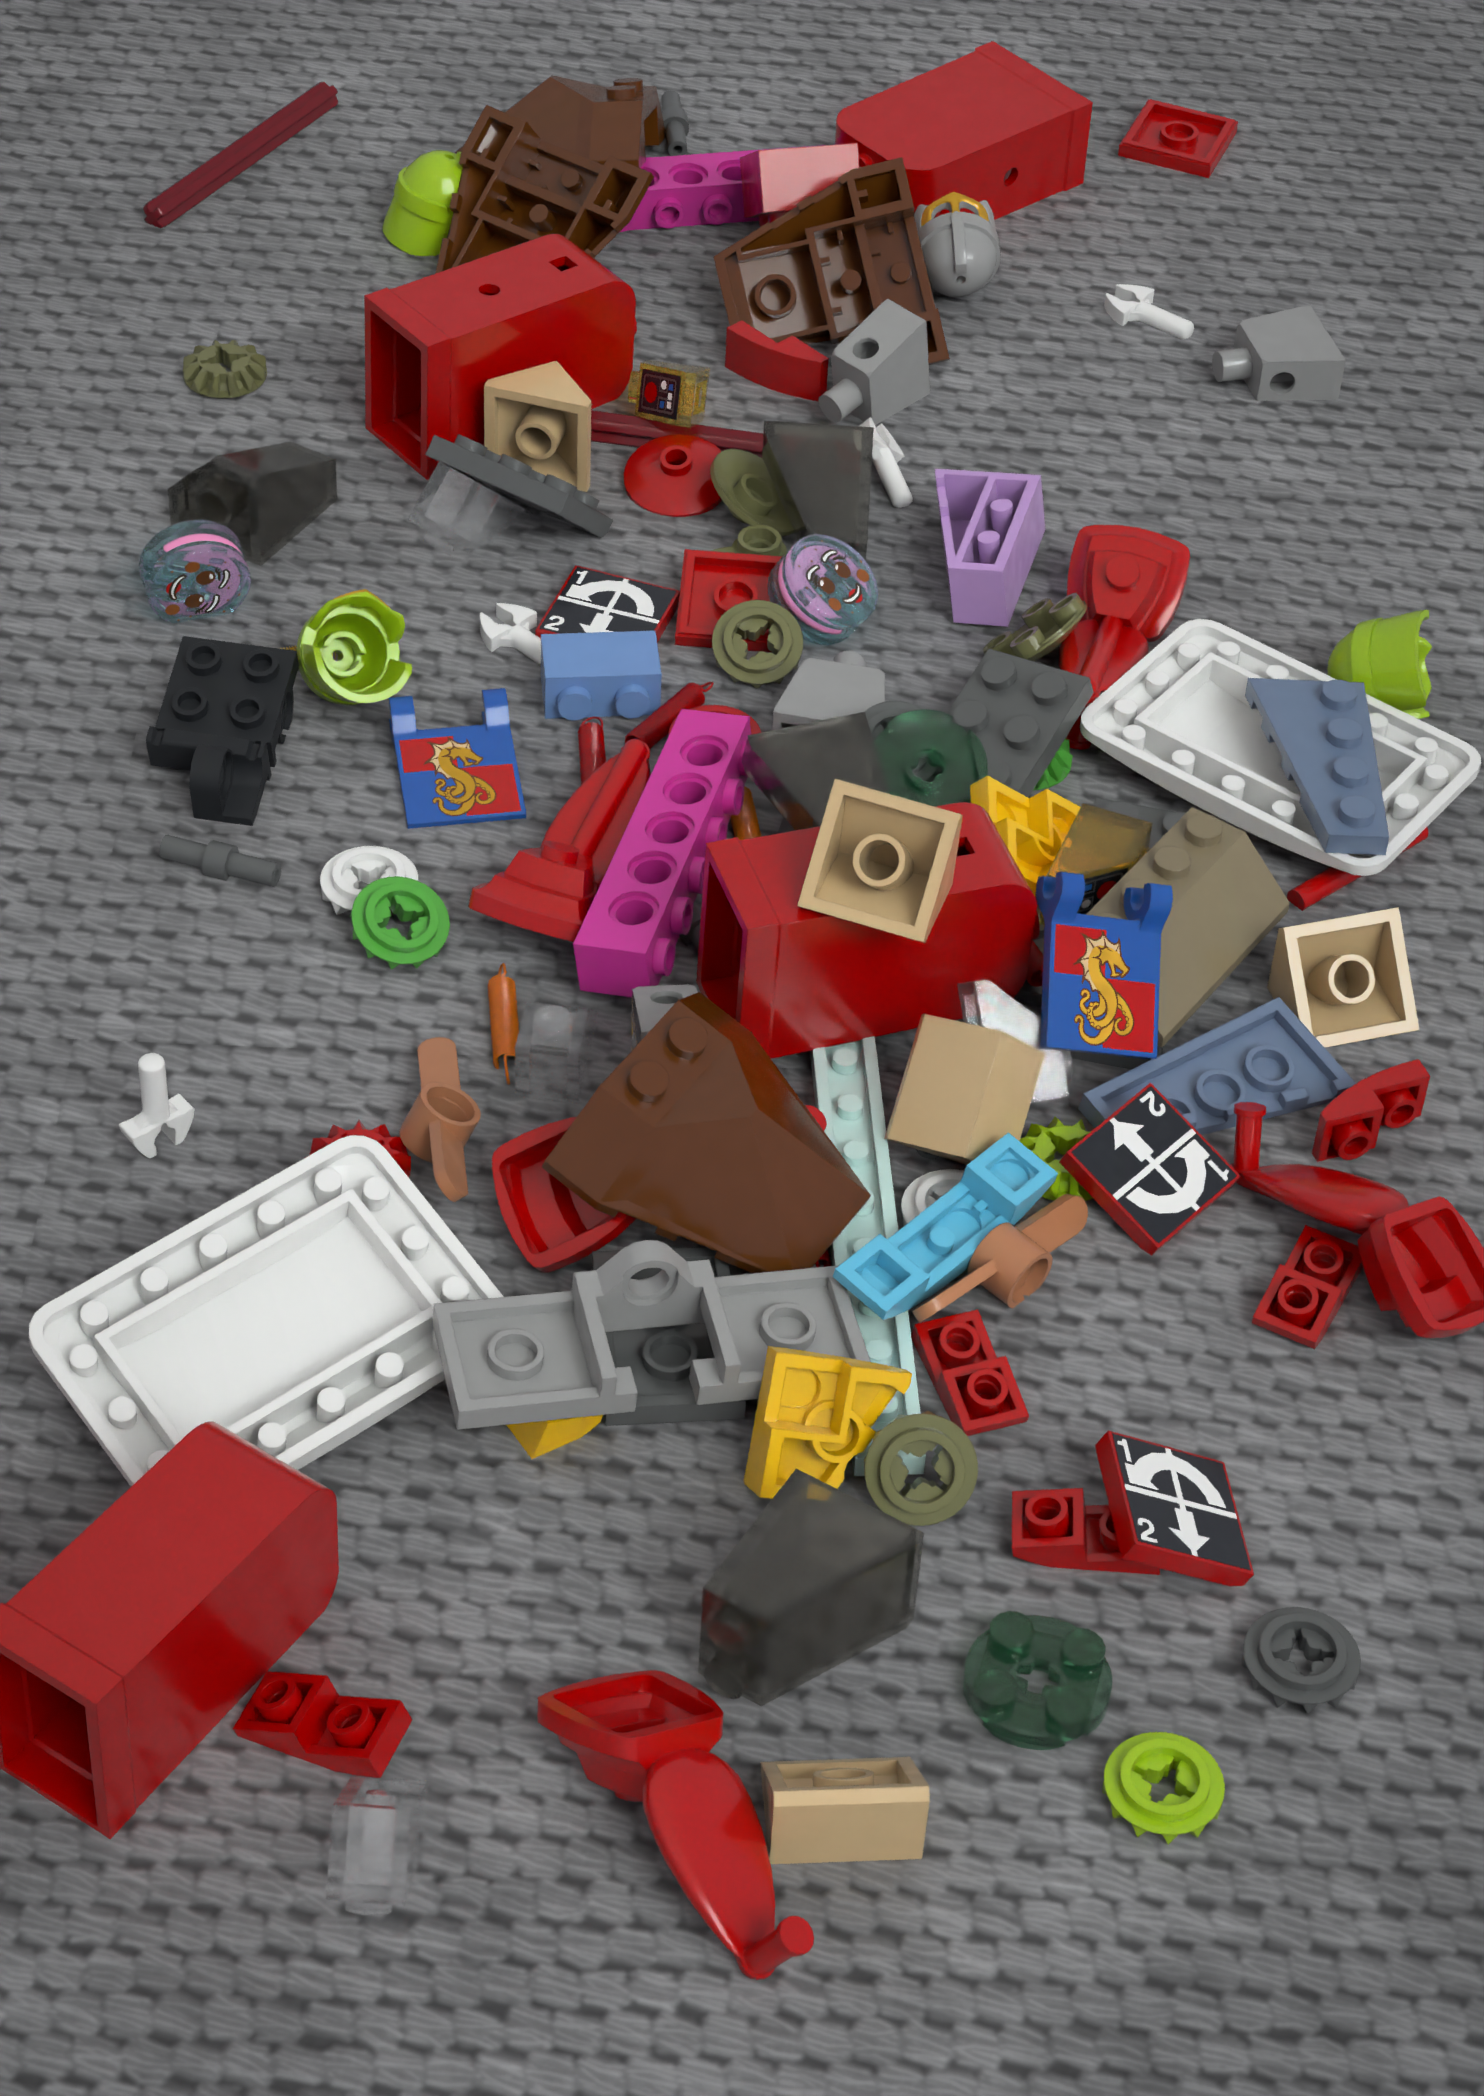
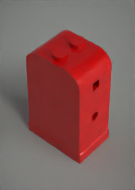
M991 41L975 48V51L842 109L836 118L835 145L858 143L860 167L902 157L913 200L914 214L918 205H930L943 196L956 192L978 202L986 200L992 209L994 220L1058 192L1067 191L1083 184L1093 102L996 42ZM966 208L960 209V212H967V213H972V214H974V212H972V211L969 210V209H966ZM944 209L938 212L934 216V218L942 214L950 213V211Z
M560 234L545 235L393 289L386 287L364 295L365 428L426 480L450 470V468L425 455L434 435L454 443L457 435L460 434L485 446L484 385L488 379L557 361L589 397L591 409H594L619 398L626 389L632 375L634 335L637 332L635 318L636 297L633 289L572 241Z
M968 802L935 806L962 814L963 818L953 884L925 943L797 906L821 826L739 840L735 837L706 843L696 978L701 994L751 1031L771 1059L811 1051L816 1048L854 1042L867 1037H877L918 1028L922 1014L958 1020L989 1013L1002 1007L1003 1004L979 987L978 984L992 983L1008 996L1014 998L1026 980L1032 940L1039 937L1040 923L1036 898L991 817L983 807Z
M205 1422L190 1431L7 1603L0 1604V1769L111 1839L136 1813V1809L327 1608L334 1593L339 1574L337 1499L335 1493L216 1422Z

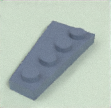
M1248 678L1245 697L1251 709L1257 708L1262 716L1261 729L1268 742H1275L1282 755L1280 766L1288 781L1294 780L1301 792L1299 803L1324 852L1386 855L1389 832L1364 682Z
M1277 997L1158 1056L1157 1059H1152L1083 1093L1078 1109L1091 1125L1096 1128L1151 1082L1180 1114L1203 1135L1236 1127L1237 1115L1234 1113V1104L1255 1102L1265 1105L1266 1115L1263 1116V1120L1330 1103L1356 1083L1282 999Z

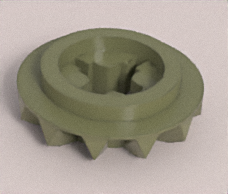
M214 340L212 346L209 347L195 346L193 354L187 355L183 359V379L185 384L194 392L207 397L234 398L243 396L258 389L267 377L265 356L258 354L254 345L239 346L236 340H232L228 344H221ZM219 363L227 365L231 372H227L226 368H222V366Z
M751 600L733 606L721 616L714 628L712 648L717 667H721L734 683L741 681L759 688L761 685L771 682L780 684L788 673L793 669H797L803 650V635L800 625L788 610L770 601ZM767 629H769L767 648L771 652L768 654L764 651H759L755 657L751 656L747 660L748 644L744 640L748 638L756 641L760 635L764 636Z
M930 1411L911 1415L899 1414L893 1422L882 1430L875 1432L873 1442L863 1459L866 1486L875 1504L892 1519L908 1525H932L955 1515L971 1497L978 1476L977 1456L968 1436L954 1421H950ZM936 1447L934 1450L936 1454L932 1458L931 1464L937 1472L939 1479L944 1483L940 1486L933 1480L929 1482L925 1478L919 1477L912 1484L908 1483L905 1486L904 1480L909 1471L898 1452L902 1450L907 1455L911 1452L914 1456L922 1457L928 1450L932 1452Z

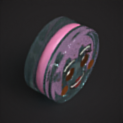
M189 520L171 525L152 537L140 555L139 572L149 605L160 618L170 623L230 614L242 604L250 590L251 575L238 537L228 527L214 521Z
M814 534L799 539L788 550L786 555L775 564L768 577L767 587L770 602L776 603L788 610L800 625L803 639L814 644L835 645L848 639L850 634L855 632L858 626L872 615L878 602L877 582L868 563L850 545L828 535Z

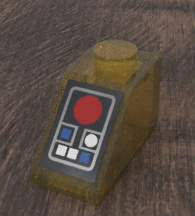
M653 360L640 362V370H632L628 387V402L636 403L634 416L689 428L702 422L705 415L710 368Z
M1083 803L1046 876L1056 877L1058 872L1084 874L1085 892L1077 913L1086 915L1151 849L1149 848L1153 823ZM1040 912L1039 923L1045 925L1043 914Z

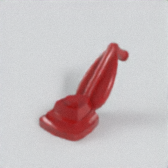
M1089 525L1079 531L1071 554L1067 580V596L1077 593L1081 600L1087 604V610L1076 628L1060 644L1059 668L1090 678L1094 693L1085 708L1099 697L1100 692L1106 691L1144 658L1149 651L1148 642L1158 640L1172 622L1185 589L1190 565L1189 548L1179 541L1157 532L1123 525ZM1080 714L1065 739L1069 740L1070 748L1083 750L1088 749L1092 743L1084 738L1080 731Z
M639 739L627 741L619 754L610 758L572 794L548 828L541 847L519 850L505 871L495 874L490 882L473 887L468 907L489 917L527 930L574 942L650 778V749L648 745Z
M1255 1102L1234 1104V1113L1237 1116L1234 1159L1230 1166L1241 1176L1236 1183L1315 1219L1362 1235L1357 1240L1360 1256L1370 1288L1381 1311L1397 1310L1406 1328L1411 1327L1413 1332L1422 1338H1445L1463 1334L1484 1322V1248L1468 1223L1447 1199L1438 1196L1409 1206L1406 1197L1396 1189L1358 1175L1303 1164H1273L1259 1167L1262 1118L1266 1115V1106Z
M805 1105L824 1131L827 1122L823 1113L812 1105ZM576 1117L548 1123L523 1133L498 1147L492 1156L495 1192L502 1217L523 1256L540 1272H552L590 1255L592 1251L599 1250L618 1237L636 1220V1218L619 1211L613 1217L594 1209L542 1168L544 1161Z
M658 1670L636 1671L588 1679L566 1685L539 1696L537 1704L538 1723L557 1734L560 1743L577 1753L587 1779L614 1791L615 1796L620 1799L643 1802V1809L650 1831L664 1861L684 1894L707 1926L724 1946L734 1954L738 1966L745 1976L750 1979L764 1980L780 1964L791 1957L802 1956L811 1950L814 1944V1934L810 1924L805 1919L799 1916H789L782 1920L775 1930V1894L772 1868L763 1830L753 1802L739 1775L727 1762L715 1754L709 1753L723 1735L724 1713L713 1699L691 1684Z

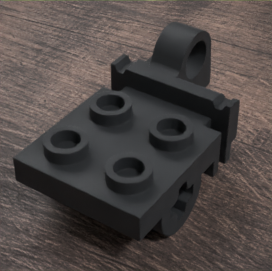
M187 636L182 637L155 727H149L146 736V746L150 765L190 771L189 786L194 818L253 826L266 780L270 781L272 776L270 767H275L277 762L275 754L277 743L284 744L287 735H283L282 730H289L292 722L294 708L293 685L299 668L297 651Z

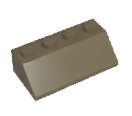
M1191 807L1086 914L1128 920L1124 911L1126 888L1144 889V884L1147 883L1172 886V907L1161 933L1158 1046L1163 1047L1286 915L1290 904L1246 832L1194 807Z

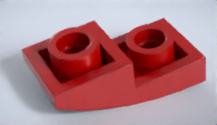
M742 320L727 327L725 367L768 389L802 399L819 402V397L827 391L829 358L793 335L777 343Z
M1416 1059L1377 1072L1354 1084L1333 1099L1320 1113L1312 1154L1316 1161L1319 1162L1336 1157L1344 1160L1356 1159L1364 1155L1369 1149L1375 1148L1380 1126L1386 1125L1390 1128H1399L1407 1125L1414 1118L1420 1117L1430 1080V1075L1421 1061Z
M1305 1225L1285 1266L1280 1264L1253 1315L1252 1324L1315 1349L1323 1339L1363 1268L1359 1247Z
M978 1309L914 1324L911 1333L914 1346L950 1420L954 1421L967 1436L1027 1422L1029 1414L1007 1357L997 1358Z
M1083 1488L1012 1491L1013 1557L1051 1568L1160 1575V1568L1121 1558L1109 1504L1085 1505Z
M266 1671L233 1730L238 1737L335 1772L381 1778L411 1724L412 1718L401 1700L339 1696L327 1675Z

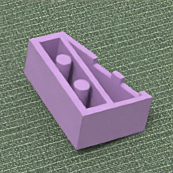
M935 469L939 518L953 623L1008 627L1045 532L1041 475Z

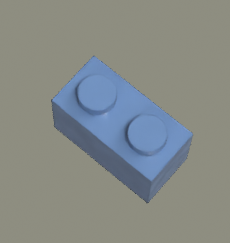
M656 631L541 634V684L545 719L565 718L575 721L594 716H623L633 719L643 715H651L660 708L662 674Z

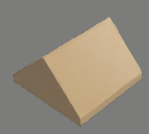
M557 361L488 379L484 385L485 447L488 448L487 450L500 456L505 454L532 467V470L545 476L547 474L553 475L577 487V490L587 492L590 487L591 400Z
M834 779L797 906L925 943L953 884L963 815Z
M1399 907L1279 928L1267 988L1273 999L1277 997L1282 999L1324 1048L1419 1030Z
M922 1014L884 1139L965 1165L973 1161L1008 1132L1020 1141L1045 1053L1004 1031Z
M911 1757L760 1762L770 1864L922 1859L930 1793L928 1783Z

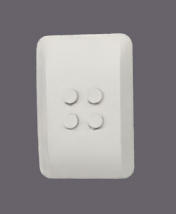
M1208 619L1190 620L1180 625L1088 705L1082 712L1080 720V731L1084 738L1127 767L1184 800L1282 848L1324 865L1361 876L1377 874L1384 870L1476 779L1481 767L1480 754L1467 742L1366 694L1389 832L1386 855L1325 853L1299 803L1301 792L1294 780L1288 781L1280 766L1282 755L1275 742H1268L1261 729L1262 716L1257 708L1251 709L1245 697L1248 678L1315 681L1337 679L1221 623Z
M350 1135L332 1142L48 1302L35 1312L29 1323V1344L36 1358L130 1486L135 1484L190 1431L200 1424L211 1421L220 1424L299 1470L445 1380L432 1324L435 1303L504 1296L388 1151L374 1139L366 1136Z

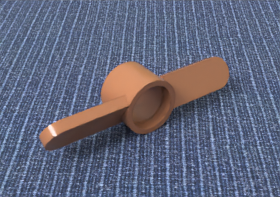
M435 1037L425 1040L418 1047L421 1091L406 1116L399 1134L403 1144L417 1157L433 1163L434 1177L439 1188L450 1201L457 1202L468 1195L464 1147L478 1124L481 1113L476 1102L461 1090L455 1043L448 1038Z
M1064 1194L1016 1226L1005 1222L995 1227L985 1236L974 1251L968 1265V1274L912 1311L918 1322L920 1323L979 1284L1008 1307H1016L1024 1300L1023 1295L1030 1296L1045 1281L1053 1262L1050 1252L1077 1235L1084 1228L1088 1218V1207L1085 1200L1080 1196Z

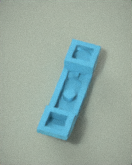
M1008 1132L966 1165L962 1179L956 1186L890 1238L886 1239L881 1234L877 1235L835 1268L833 1278L881 1319L885 1320L897 1316L920 1304L968 1268L974 1251L985 1236L1002 1223L1009 1222L1014 1226L1055 1182L1058 1173Z

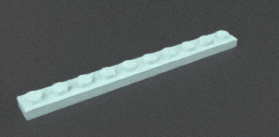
M875 1036L835 1046L816 1048L810 1051L815 1107L823 1113L827 1122L824 1132L871 1195L867 1203L830 1246L832 1266L841 1265L877 1235L881 1234L888 1239L898 1231L888 1141L884 1139L886 1125ZM847 1290L870 1361L906 1369L912 1373L911 1383L905 1394L897 1390L871 1427L877 1432L893 1422L899 1414L911 1415L921 1413L909 1314L907 1310L897 1316L883 1320ZM873 1439L864 1452L853 1456L854 1476H865L863 1459L867 1455ZM902 1450L898 1452L909 1471L908 1475L924 1474L926 1454L922 1457H917L911 1452L908 1455Z

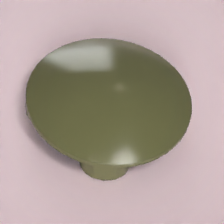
M1077 593L1064 597L1055 605L1050 598H1045L1032 605L1022 614L1021 617L1026 624L1013 634L1011 631H1007L995 637L983 648V652L986 653L988 649H993L1030 661L1040 659L1057 648L1076 628L1087 610V604L1081 600Z

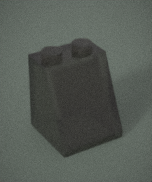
M795 1469L703 1587L698 1673L703 1675L710 1687L720 1695L729 1699H737L742 1696L759 1706H763L906 1629L914 1619L924 1533Z

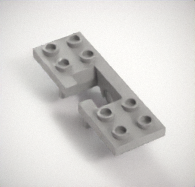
M658 1240L634 1242L620 1250L597 1270L574 1272L571 1291L435 1303L433 1307L432 1324L457 1430L635 1412L638 1392L631 1367L615 1368L605 1332L705 1323L715 1358L692 1360L689 1380L697 1405L758 1399L768 1346L871 1361L847 1289L833 1278L835 1268L839 1265L715 1277L709 1259L686 1261L671 1247ZM643 1269H662L658 1274L649 1278L631 1279L635 1273Z

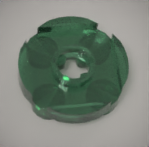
M929 709L909 711L896 716L875 739L866 761L867 785L870 789L934 807L959 802L971 803L970 785L988 775L986 753L979 738L970 729L967 733L960 725L953 723L952 716L942 711ZM919 758H928L930 766L940 767L942 774L936 775L933 782L922 781L921 777H916L912 770L917 767Z
M1017 1611L1000 1613L992 1619L990 1628L978 1636L969 1649L963 1675L964 1696L969 1707L971 1704L974 1713L983 1720V1726L998 1739L1017 1747L1032 1750H1051L1063 1747L1066 1741L1078 1739L1084 1733L1087 1736L1094 1731L1107 1713L1112 1690V1672L1105 1658L1106 1646L1096 1632L1078 1628L1060 1619L1039 1615H1024ZM1033 1670L1043 1671L1047 1673L1048 1679L1056 1682L1058 1686L1045 1685L1042 1693H1033L1027 1690L1028 1680L1019 1676L1021 1674L1030 1675Z

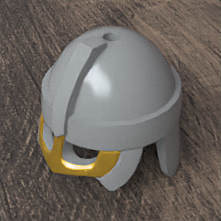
M952 192L930 205H918L914 218L932 292H938L950 297H964L975 293L989 283L998 270L1001 257L1000 240L996 232L994 215L989 203L986 200L978 202L965 195ZM962 208L969 209V210H971L972 212H974V214H972V213H967V212H960V209H962ZM944 209L950 211V213L942 214L934 218V216L938 212Z

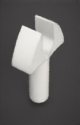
M1117 284L1115 296L1106 293L1104 308L1109 316L1121 326H1124L1128 321H1141L1183 340L1188 339L1193 334L1194 324L1191 321L1151 304L1153 303L1154 289Z
M869 417L853 431L855 449L873 461L892 505L896 508L909 506L913 501V497L897 464L905 456L885 426L881 423L878 427H875L872 418Z
M496 603V618L505 624L495 623L490 617L480 612L481 637L491 652L499 647H514L541 666V638L529 631L537 627L536 611L518 605Z
M156 1053L145 1054L138 1061L143 1110L135 1117L119 1124V1128L124 1136L148 1158L157 1155L154 1142L161 1130L175 1145L183 1142L191 1126L195 1111L181 1094H177L168 1100L165 1061L161 1055Z

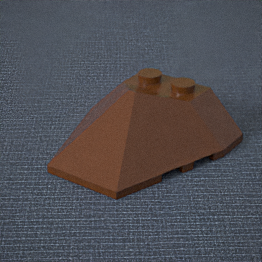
M551 75L505 111L507 114L527 121L542 140L602 165L605 164L608 156H612L641 168L646 162L645 146L660 145L665 139V126L656 86H643V79L640 78L617 79L613 81L614 86L604 87ZM464 144L455 152L456 154L462 151Z
M486 105L461 151L459 164L463 168L458 192L452 193L449 209L453 212L448 238H443L435 274L549 234L565 236L591 257L595 258L631 221L654 176L651 172L612 156H608L605 164L602 165L544 141L527 121Z
M902 157L850 170L839 177L838 181L812 197L810 195L796 204L797 207L773 222L764 224L714 256L730 326L742 320L777 343L793 335L805 344L830 340L831 344L838 343L839 345L881 303L889 299L926 320L929 365L950 360L939 311L935 307L914 218L913 200Z
M700 992L678 1000L604 1080L542 1166L543 1169L594 1209L613 1217L619 1211L656 1226L655 1234L672 1241L681 1236L716 1251L714 1258L751 1273L812 1268L871 1197L870 1193L751 1031Z

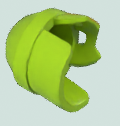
M446 150L427 152L420 155L409 166L399 172L394 187V196L382 226L385 237L394 246L415 256H436L440 254L442 240L448 236L453 212L449 209L452 193L458 192L463 168L459 164L461 152H457V154Z
M366 589L349 592L327 601L307 620L298 637L296 651L299 671L304 682L320 698L341 705L379 702L395 695L404 687L412 673V664L399 661L400 650L398 641L402 638L405 630L403 615L392 610L385 602ZM333 652H336L338 655L337 661L332 657Z
M1429 610L1413 611L1385 619L1375 618L1359 622L1354 630L1350 631L1334 647L1329 656L1327 675L1347 682H1364L1366 694L1417 719L1429 717L1430 714L1424 707L1426 706V700L1432 686L1425 664V657L1430 652L1432 645L1425 638L1419 636L1422 622L1429 619Z

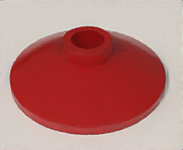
M674 434L655 438L640 446L628 459L623 477L625 491L635 504L656 514L686 517L708 512L722 501L713 485L710 474L712 461L721 450L713 443L692 435Z

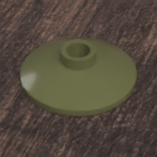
M740 449L721 451L712 461L710 474L713 485L736 519L749 525L770 526L776 529L781 536L793 534L804 521V507L800 496L790 481L768 461L751 452Z

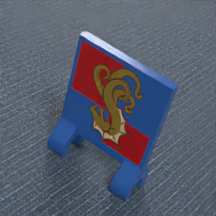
M505 688L482 690L484 711H482L481 717L483 724L418 730L416 728L413 697L389 698L391 715L389 727L395 750L408 829L526 818Z
M1058 872L1056 877H1038L1036 898L1045 922L1040 1048L1149 1060L1157 1059L1161 933L1172 907V886L1147 883L1144 884V889L1126 888L1124 894V911L1128 919L1126 920L1077 913L1085 892L1084 874Z

